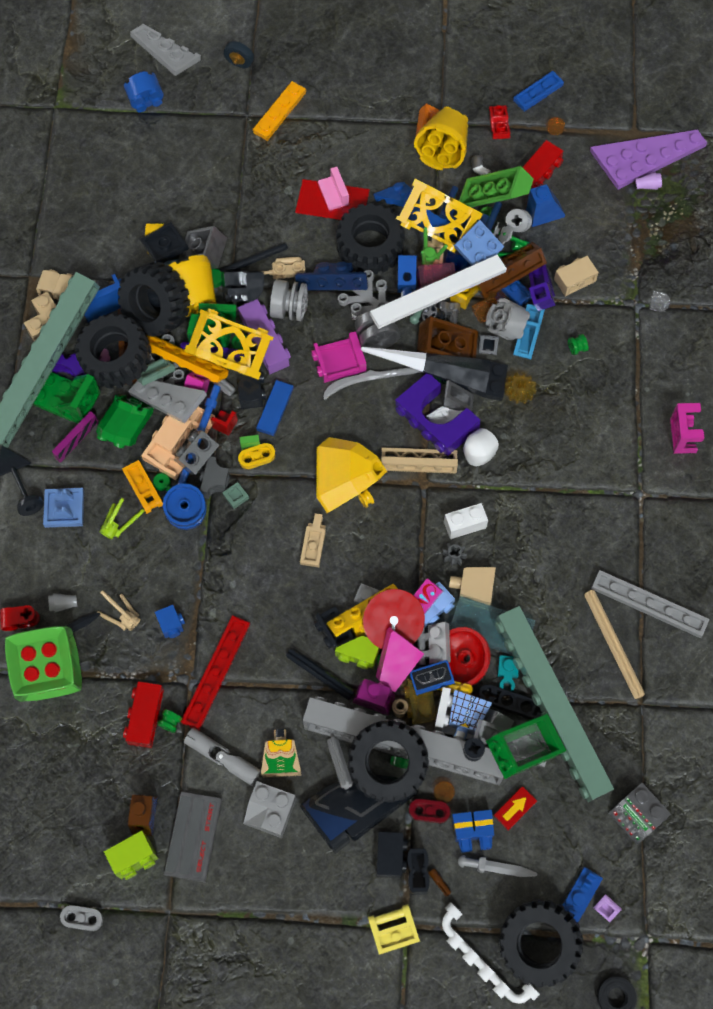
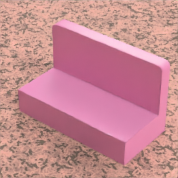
M337 167L330 168L331 177L318 180V185L329 210L349 205V194Z

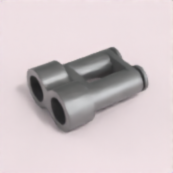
M439 302L438 309L445 312V321L447 315H450V322L457 324L461 305L455 302Z

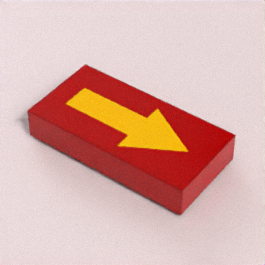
M522 786L494 814V817L509 831L530 810L537 800Z

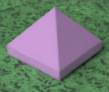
M606 894L594 906V909L608 922H611L622 910Z

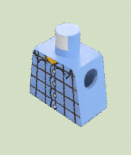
M455 690L449 719V726L456 729L454 736L466 739L467 733L474 735L478 720H484L492 702Z

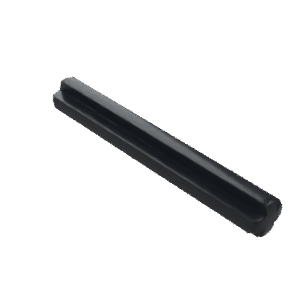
M289 649L286 654L288 659L347 700L352 698L355 693L352 688L296 649Z

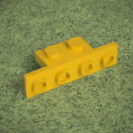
M391 584L327 622L329 629L336 637L351 628L356 638L365 636L363 615L370 600L380 592L398 588Z

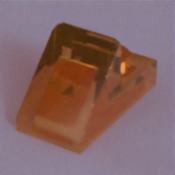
M489 291L487 299L472 306L471 310L480 323L486 321L490 307L493 304L499 303L497 300L506 298L503 292Z

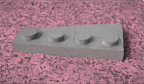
M137 380L128 391L134 398L184 424L207 396L203 390L159 381H153L143 386Z

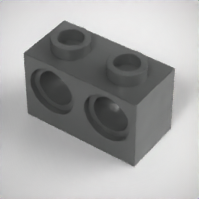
M203 430L192 432L187 438L189 442L185 446H181L175 453L177 456L174 460L188 473L196 475L219 446ZM199 439H202L205 443L203 449L198 447ZM188 453H190L193 457V460L190 464H188L185 459Z

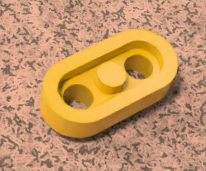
M263 443L242 450L238 456L239 464L244 469H252L270 463L275 459V449L271 444ZM269 453V456L264 457L263 454ZM251 459V462L247 463L245 460Z

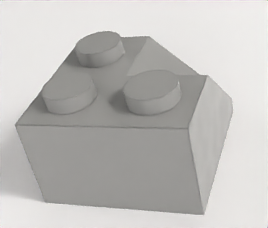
M257 781L248 803L243 824L282 838L297 800L296 795Z

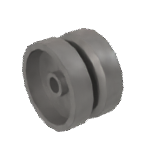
M370 311L362 314L355 321V329L359 335L362 347L386 349L395 344L400 338V332L395 322L378 329L370 316Z

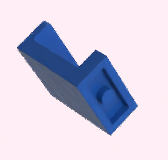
M115 274L111 275L114 284L97 292L84 315L87 322H91L100 316L121 308V305L118 304V299L120 298L118 289L121 288L119 286L121 278L117 279Z

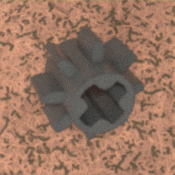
M458 542L453 545L448 543V550H443L442 553L446 555L444 562L451 563V567L454 564L461 566V559H466L467 554L462 553L465 550V546L460 547Z

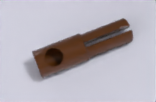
M435 868L432 869L428 874L445 896L450 895L451 891Z

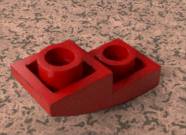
M506 105L489 106L492 138H510Z

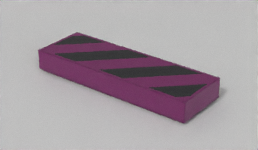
M90 411L52 450L57 461L61 463L98 424L95 414Z

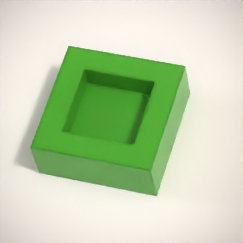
M259 435L240 437L241 449L245 450L260 445Z

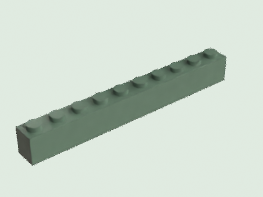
M78 272L69 279L65 292L61 293L58 304L50 312V318L42 326L39 337L31 345V351L23 359L20 370L13 376L9 389L3 394V399L0 403V444L6 448L12 442L100 288L95 281Z
M520 606L498 615L495 620L496 630L499 634L502 633L505 639L504 645L509 652L511 651L515 667L521 670L523 674L522 680L525 686L530 688L534 704L539 706L542 711L541 716L548 714L566 749V752L560 755L565 762H568L570 775L574 780H577L581 796L587 802H590L614 790Z

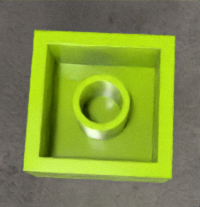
M143 831L104 851L114 874L120 879L125 878V880L134 877L137 874L136 871L141 868L145 870L156 864L155 861L159 859L148 836Z

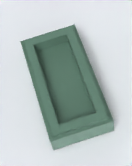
M161 358L147 365V370L141 373L142 376L138 381L143 386L174 372L175 366L169 360Z

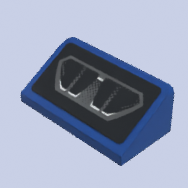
M448 660L410 672L416 695L455 684Z

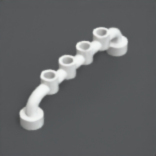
M451 902L445 907L447 912L443 917L442 927L449 937L447 942L455 950L458 947L464 953L462 958L470 966L475 964L480 969L477 974L485 982L490 980L495 985L493 990L501 999L505 996L511 1002L520 1004L525 1003L530 998L535 1000L540 995L531 985L526 984L522 987L524 990L522 994H515L452 929L451 920L453 918L458 920L463 914Z

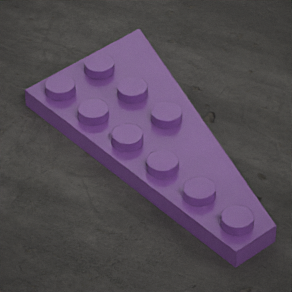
M698 130L593 146L590 148V152L618 190L635 182L636 178L649 175L706 147L707 142Z

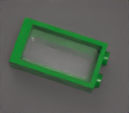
M548 714L500 732L486 741L504 779L566 752Z

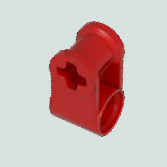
M29 605L0 609L2 631L34 627L40 621L39 613Z

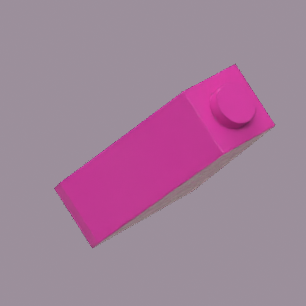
M391 627L386 632L376 677L380 681L379 684L387 686L396 692L424 653Z

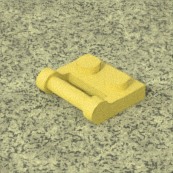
M408 904L403 905L401 909L368 917L379 955L420 942ZM401 917L406 918V923L381 931L378 930L377 925Z

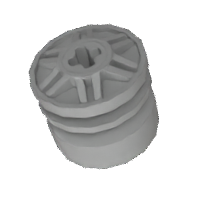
M276 279L271 294L270 317L283 319L287 311L289 312V320L293 321L296 313V320L302 322L308 306L307 284L302 283L299 289L298 282H294L292 290H289L288 281Z

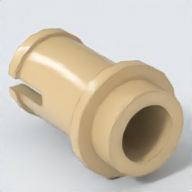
M397 699L393 702L392 710L394 715L398 718L405 716L404 714L408 710V704L405 700Z

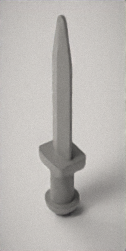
M462 855L458 858L460 867L477 868V871L480 873L489 871L517 877H535L538 875L536 872L522 866L486 860V857H480L477 860L465 858V855Z

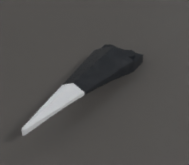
M361 347L363 352L411 367L444 381L450 380L463 389L481 397L499 401L503 400L508 369L506 364L491 362L488 359Z

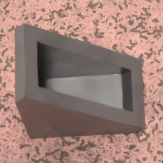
M450 380L446 381L444 407L458 411L468 408L472 411L474 394Z

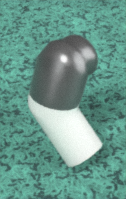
M480 154L472 157L471 163L474 172L479 175L491 173V170L483 167V157Z

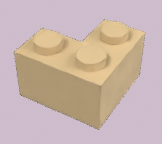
M48 292L31 300L38 315L24 322L33 341L37 340L42 326L50 318L51 310L56 307Z

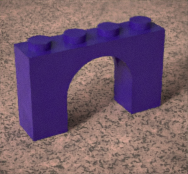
M426 373L395 400V409L401 417L405 416L408 419L409 424L414 429H419L427 441L433 442L435 448L440 453L443 452L449 456L466 441L469 434L480 429V419L466 408L452 421L445 424H435L427 420L422 413L423 409L441 393V383L432 375Z

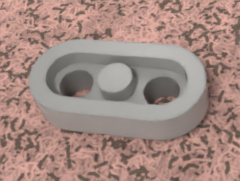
M67 906L60 914V921L68 928L96 931L103 924V915L96 909ZM74 913L76 915L75 920L70 921L69 915ZM95 916L96 922L94 924H90V918Z

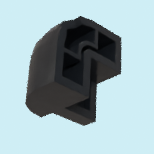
M258 270L221 271L222 291L225 302H251L261 295L264 288V272Z

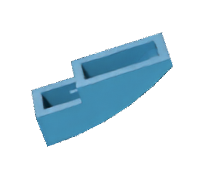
M527 304L526 311L530 313V317L523 330V336L517 339L513 355L531 360L545 309L538 311L534 305Z

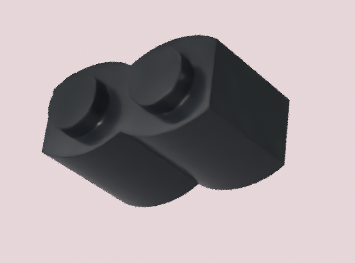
M425 848L410 849L408 853L407 867L410 872L408 889L411 895H426L429 889L430 880L426 871L429 858Z

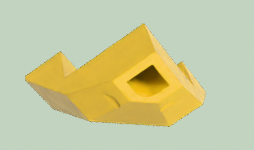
M329 437L317 446L316 497L328 513L377 482L387 470L378 456L360 443Z

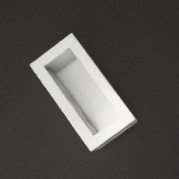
M482 503L447 513L444 517V524L450 539L486 529L488 523Z

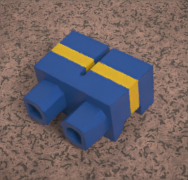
M492 810L475 811L472 815L471 812L452 814L455 841L458 842L462 853L472 851L471 840H479L480 850L492 848V838L494 836Z

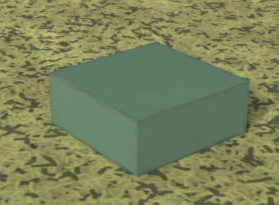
M238 482L222 492L224 498L233 509L249 499L248 494Z

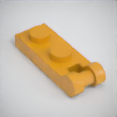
M139 460L122 468L146 514L152 512L151 510L157 506L158 508L163 506L162 500ZM152 496L154 500L147 503L146 499Z

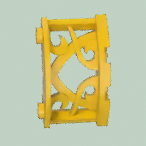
M414 179L412 183L414 188L400 216L397 215L396 219L401 221V226L409 230L413 227L424 233V229L417 225L422 221L424 226L427 227L428 236L447 244V249L455 253L456 248L453 246L455 243L449 238L451 234L457 237V232L454 228L457 227L462 231L461 238L477 220L481 219L483 213ZM420 196V203L417 204L416 202ZM431 198L435 199L433 206H426V203L430 204L429 200ZM443 202L447 203L445 214L451 223L432 227L428 220L426 209L434 210L440 207ZM413 208H420V212L415 211L412 213L417 215L416 220H409L408 218ZM453 209L457 211V214L453 215L457 218L456 220L450 216V211ZM469 218L465 228H463L461 224ZM444 232V239L435 234Z
M208 308L207 311L200 309L198 322L189 345L186 344L184 352L259 380L261 375L259 369L270 340L273 341L274 337L268 335L269 331L258 327L255 330L218 316L219 312ZM207 319H211L216 323L214 328L208 325L210 332H212L210 335L203 331ZM221 323H224V324L229 325V326H231V327H226V328L221 329V328H222ZM242 331L250 333L247 338H245ZM230 333H235L242 344L243 350H236L227 359H224L223 348L216 339ZM201 335L205 336L206 338L197 347ZM255 337L261 338L257 351H250L249 347L257 345V343H252V339ZM212 342L218 347L216 353L211 352V348L214 347L211 344ZM244 354V357L240 356L241 360L239 362L234 360L235 355ZM251 355H255L251 364Z

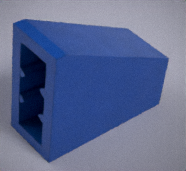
M547 184L530 189L526 211L532 217V227L565 217L558 199Z

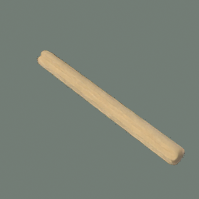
M594 590L586 592L585 598L635 699L643 697L645 695L643 688Z

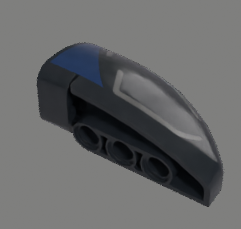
M375 775L385 781L398 779L392 776ZM352 780V786L346 790L341 788L338 781L315 793L302 803L300 807L333 853L336 854L350 843V838L353 842L361 838L417 795L418 792L415 791L412 795L401 801L379 802L375 801L374 798L365 796V793L358 790L354 780Z

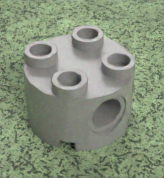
M506 298L497 300L499 303L493 304L487 313L486 325L489 326L488 331L506 340L520 339L524 334L523 330L530 317V313L524 307Z

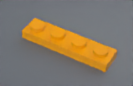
M291 81L253 128V133L268 141L306 94V88Z

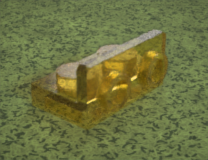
M408 680L407 686H404L405 698H409L410 703L407 717L412 719V724L436 721L433 690L416 695L412 680Z

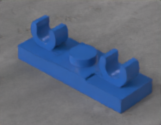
M586 867L583 868L562 905L566 911H570L574 915L573 918L576 922H579L603 879Z

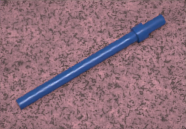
M218 385L213 386L210 397L206 399V407L197 431L203 430L205 432L212 410L216 408V400L221 389ZM202 439L198 440V447L200 446ZM190 453L188 454L186 459V462L188 464H190L193 460V457ZM184 468L177 485L186 484L189 473Z

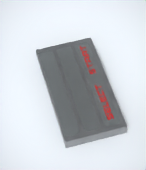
M181 792L164 871L165 876L206 883L222 798Z

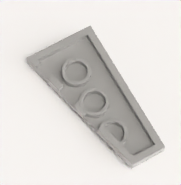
M144 24L130 31V37L174 76L201 60V55L189 52V49L185 46L180 47L176 45L174 40L162 37L161 33Z

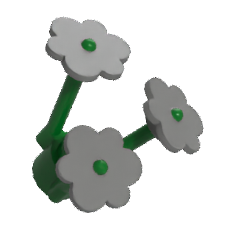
M497 222L492 230V234L496 238L499 235L498 239L502 245L509 240L513 241L511 249L514 252L530 243L529 241L512 236L513 229L511 225L504 226L501 229L498 227L499 222ZM498 253L497 255L499 257H506L512 253Z

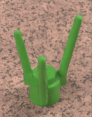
M425 227L421 264L432 265L435 260L440 259L448 245H444L438 253L432 247H428L427 227Z

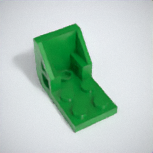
M51 372L33 405L78 424L91 411L101 392L94 376L89 374L81 375L71 381Z

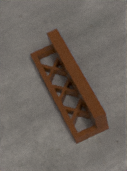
M531 242L501 259L507 268L506 272L477 286L482 297L485 299L545 265L547 261L541 247Z

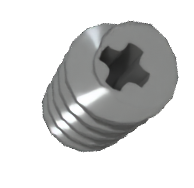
M513 209L507 214L505 222L507 225H511L513 232H524L532 225V217L526 210ZM522 218V222L516 223L517 219Z

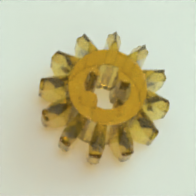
M516 372L514 377L510 376L508 382L505 383V394L510 395V401L515 399L516 404L519 401L525 404L527 399L531 401L533 395L536 394V381H532V376L525 377V372L522 373V376H519Z

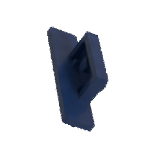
M321 262L317 263L313 273H296L295 275L299 289L302 283L307 284V290L368 289L367 273L352 272V263Z

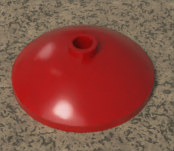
M468 627L454 628L449 631L451 659L449 666L454 681L472 686L483 678L489 668L490 648L484 636L478 631ZM467 656H470L469 662L466 661Z

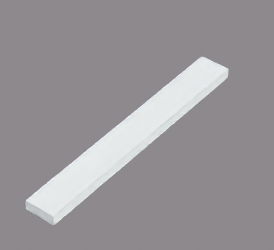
M495 255L371 310L370 316L378 329L503 274L507 268L499 256Z

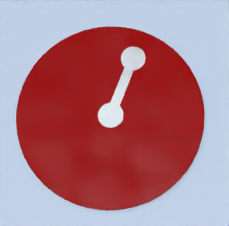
M389 589L377 594L370 600L363 615L364 631L368 639L380 649L383 648L386 632L389 627L414 644L420 637L425 623L424 610L418 599L411 593L400 589Z

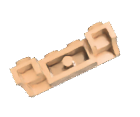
M198 406L185 424L166 415L159 431L156 430L154 432L152 441L142 454V459L158 468L161 473L177 480L183 467L174 460L176 457L175 453L183 445L193 428L195 430L198 429L204 409ZM211 414L205 429L206 434L212 427L211 418L215 417L213 414Z

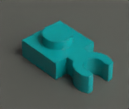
M500 655L498 677H503L500 682L499 688L503 689V685L508 683L511 686L510 691L513 692L515 682L512 678H518L519 670L514 665V657Z

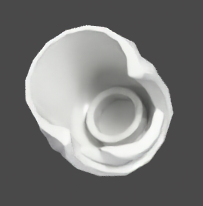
M483 428L469 434L463 447L467 462L473 466H480L489 462L498 450L499 443L497 438L490 431Z

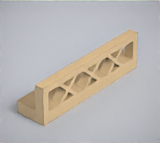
M382 448L381 463L387 471L457 473L458 467L457 450H454L449 455L453 456V459H442L447 455L435 449ZM385 454H394L396 457H386ZM407 454H412L415 458L405 456ZM426 455H432L434 458H423V457L426 456Z

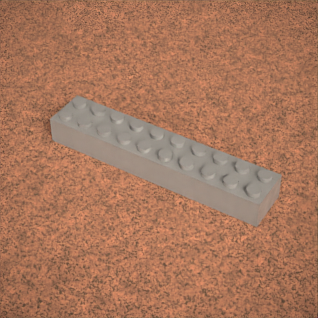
M316 696L315 699L309 698L303 718V725L305 730L329 737L334 736L339 740L352 743L361 730L375 722L388 719H386V716L374 713V715L367 714L361 708H354V710L346 708L347 705L340 702H335V704L328 703L325 698ZM394 719L397 722H402L406 724L405 721ZM420 725L409 726L416 730L424 740L428 750L429 766L500 786L503 775L489 748L485 747L483 757L480 760L472 762L467 760L463 754L466 743L464 738L459 736L447 737L444 732L437 730L433 732L426 731V728ZM383 741L373 747L374 750L408 759L405 749L394 741Z

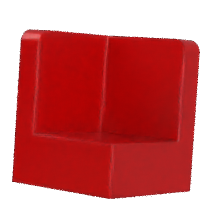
M221 410L217 418H211L212 428L228 436L238 422L235 411L228 414Z

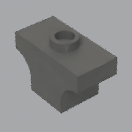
M212 456L207 460L205 471H202L200 476V482H202L200 491L206 499H209L215 492L227 490L230 479L229 468L220 467L217 464L216 457Z

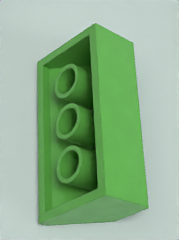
M522 166L467 178L459 201L469 207H475L529 194L534 179Z

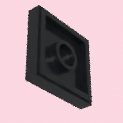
M172 222L140 239L155 263H165L189 250L188 245Z

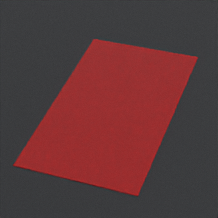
M303 179L295 213L342 220V216L345 213L349 214V209L353 207L356 209L361 204L367 205L370 189L345 186L349 194V205L329 210L318 181Z

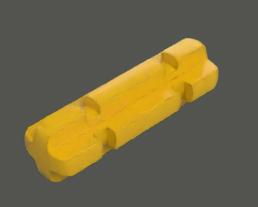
M455 681V684L445 686V688L451 689L450 693H454L457 690L471 695L473 692L472 686L466 683L463 684Z

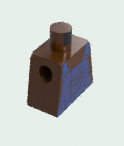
M132 795L128 826L133 835L143 831L147 836H153L157 796Z

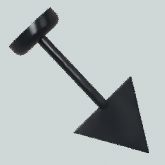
M2 446L0 452V476L12 472L24 497L18 502L17 511L22 516L33 515L42 509L44 502L38 495L28 496L16 471L31 464V462Z

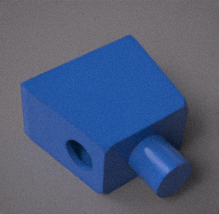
M398 255L397 293H401V297L416 291L417 256Z

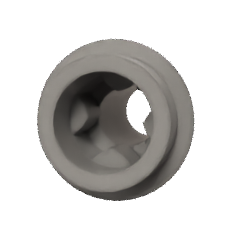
M53 593V595L48 596L49 611H55L56 613L77 607L76 595Z

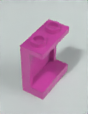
M356 332L349 333V339L319 347L317 343L313 344L314 350L311 351L313 360L318 362L319 366L316 367L319 377L323 378L324 383L367 371L366 360Z

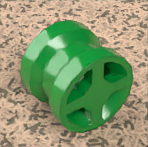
M580 334L576 338H568V347L573 356L577 355L580 351H588V342L584 334Z
M164 709L163 717L158 721L157 725L169 732L175 733L177 730L176 725L181 722L182 717Z

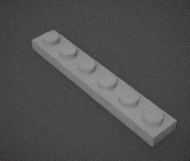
M599 570L591 588L596 592L699 638H702L709 619L601 570Z

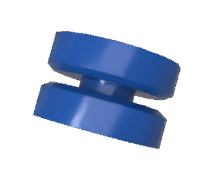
M191 484L175 485L167 491L163 498V510L172 526L181 530H190L203 522L207 506L203 494L197 487ZM185 504L188 505L186 509L181 508V506L184 507Z

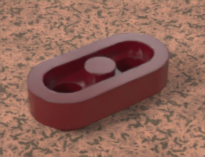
M416 799L409 806V814L416 821L442 824L449 819L450 808L444 802ZM420 807L423 809V813L417 814L415 809ZM442 810L444 815L439 817L436 815V811Z

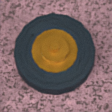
M231 41L224 49L225 58L234 66L246 69L253 63V52L240 42Z

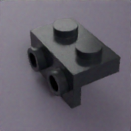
M336 606L320 615L319 613L315 614L316 621L313 622L318 632L322 631L325 635L323 640L328 649L332 648L334 652L336 647L355 639L350 629L337 637L329 629L327 622L340 615Z

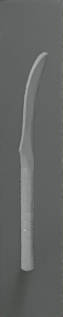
M411 367L386 371L369 370L363 374L335 381L324 392V400L340 389L356 383L423 372Z

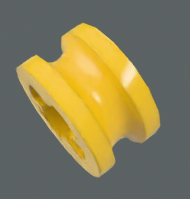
M367 489L357 495L365 508L370 503L374 504V499Z

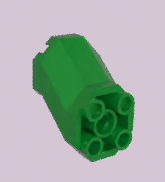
M124 394L115 395L112 405L98 424L96 430L99 440L113 442V445L118 448L136 444L137 437L152 416L154 410L152 406L133 396L131 399H126L127 395Z

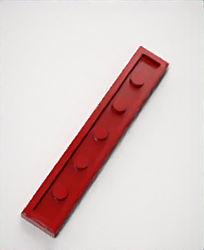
M232 615L188 705L181 724L200 731L251 625L250 622Z

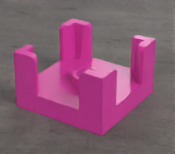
M678 403L670 418L674 454L697 453L698 447H696V444L686 443L702 442L704 440V431L702 429L688 430V427H693L694 415H686V413L701 412L700 403Z

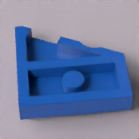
M398 182L390 188L374 193L375 201L385 199L387 204L404 207L412 189L405 182Z

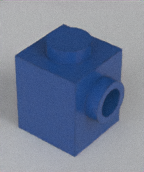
M174 605L155 612L165 638L177 637L180 635V632L184 631L182 625L185 624L181 613L177 614Z

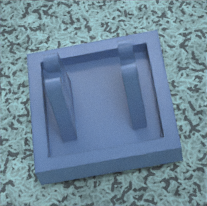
M481 220L477 221L453 245L471 266L497 255L504 248L502 243Z
M83 488L45 489L43 519L45 528L83 526Z

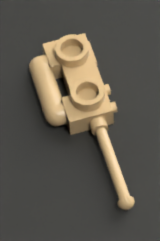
M300 257L277 258L272 263L273 270L262 271L264 275H273V279L293 278L296 273H305V261H302Z

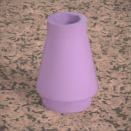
M654 172L635 179L636 189L658 190V188L662 187L661 173L656 174Z

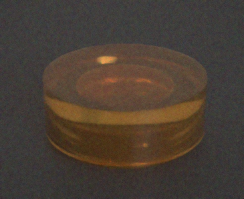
M553 117L548 121L547 130L550 134L560 135L564 131L565 123L561 118Z
M443 781L436 785L434 796L438 801L448 803L453 799L455 789L451 783Z

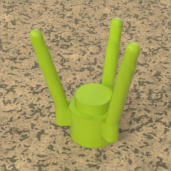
M121 498L117 506L115 503L111 505L99 532L111 540L114 536L119 538L121 533L138 519L145 510H140L118 530L119 525L114 522V519L124 501V498Z

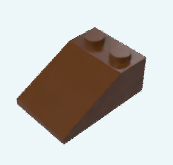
M430 316L420 323L417 352L476 358L478 331Z

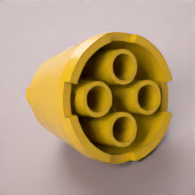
M444 107L419 130L415 137L414 148H416L420 155L419 159L427 166L442 171L443 168L454 167L455 169L460 166L467 151V116L450 107Z
M205 255L189 256V260L181 261L178 264L175 261L168 265L173 268L172 271H177L180 274V279L185 281V288L189 291L188 299H190V306L187 307L189 308V313L186 317L191 316V313H199V303L217 304L211 264Z

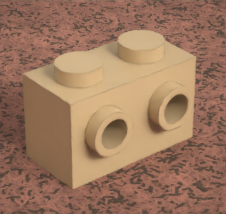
M585 256L575 259L567 266H560L556 270L554 281L564 296H567L596 282L599 272L589 257Z

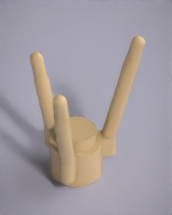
M103 590L100 592L122 614L119 618L121 622L100 611H97V613H100L102 618L114 623L124 631L126 629L129 631L133 630L140 622L139 614L132 608L124 595L120 594V598L128 608L126 611Z

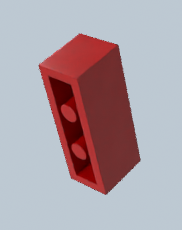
M547 140L523 166L534 179L531 189L542 186L546 179H550L553 170L556 167L559 168L563 162V150Z
M138 681L137 687L133 688V707H129V725L125 726L123 738H126L125 741L128 745L152 748L164 693L162 685Z

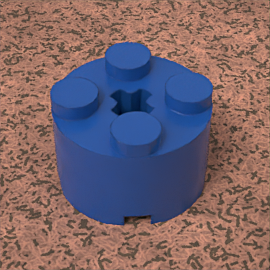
M140 72L131 76L128 84L125 82V92L131 106L137 112H143L147 109L146 107L152 105L156 107L162 104L164 94L154 73L151 75L148 72Z

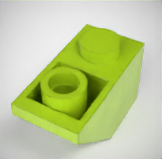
M360 636L336 647L335 655L342 662L349 663L351 661L357 663V666L362 669H373L380 648L375 646L368 637Z

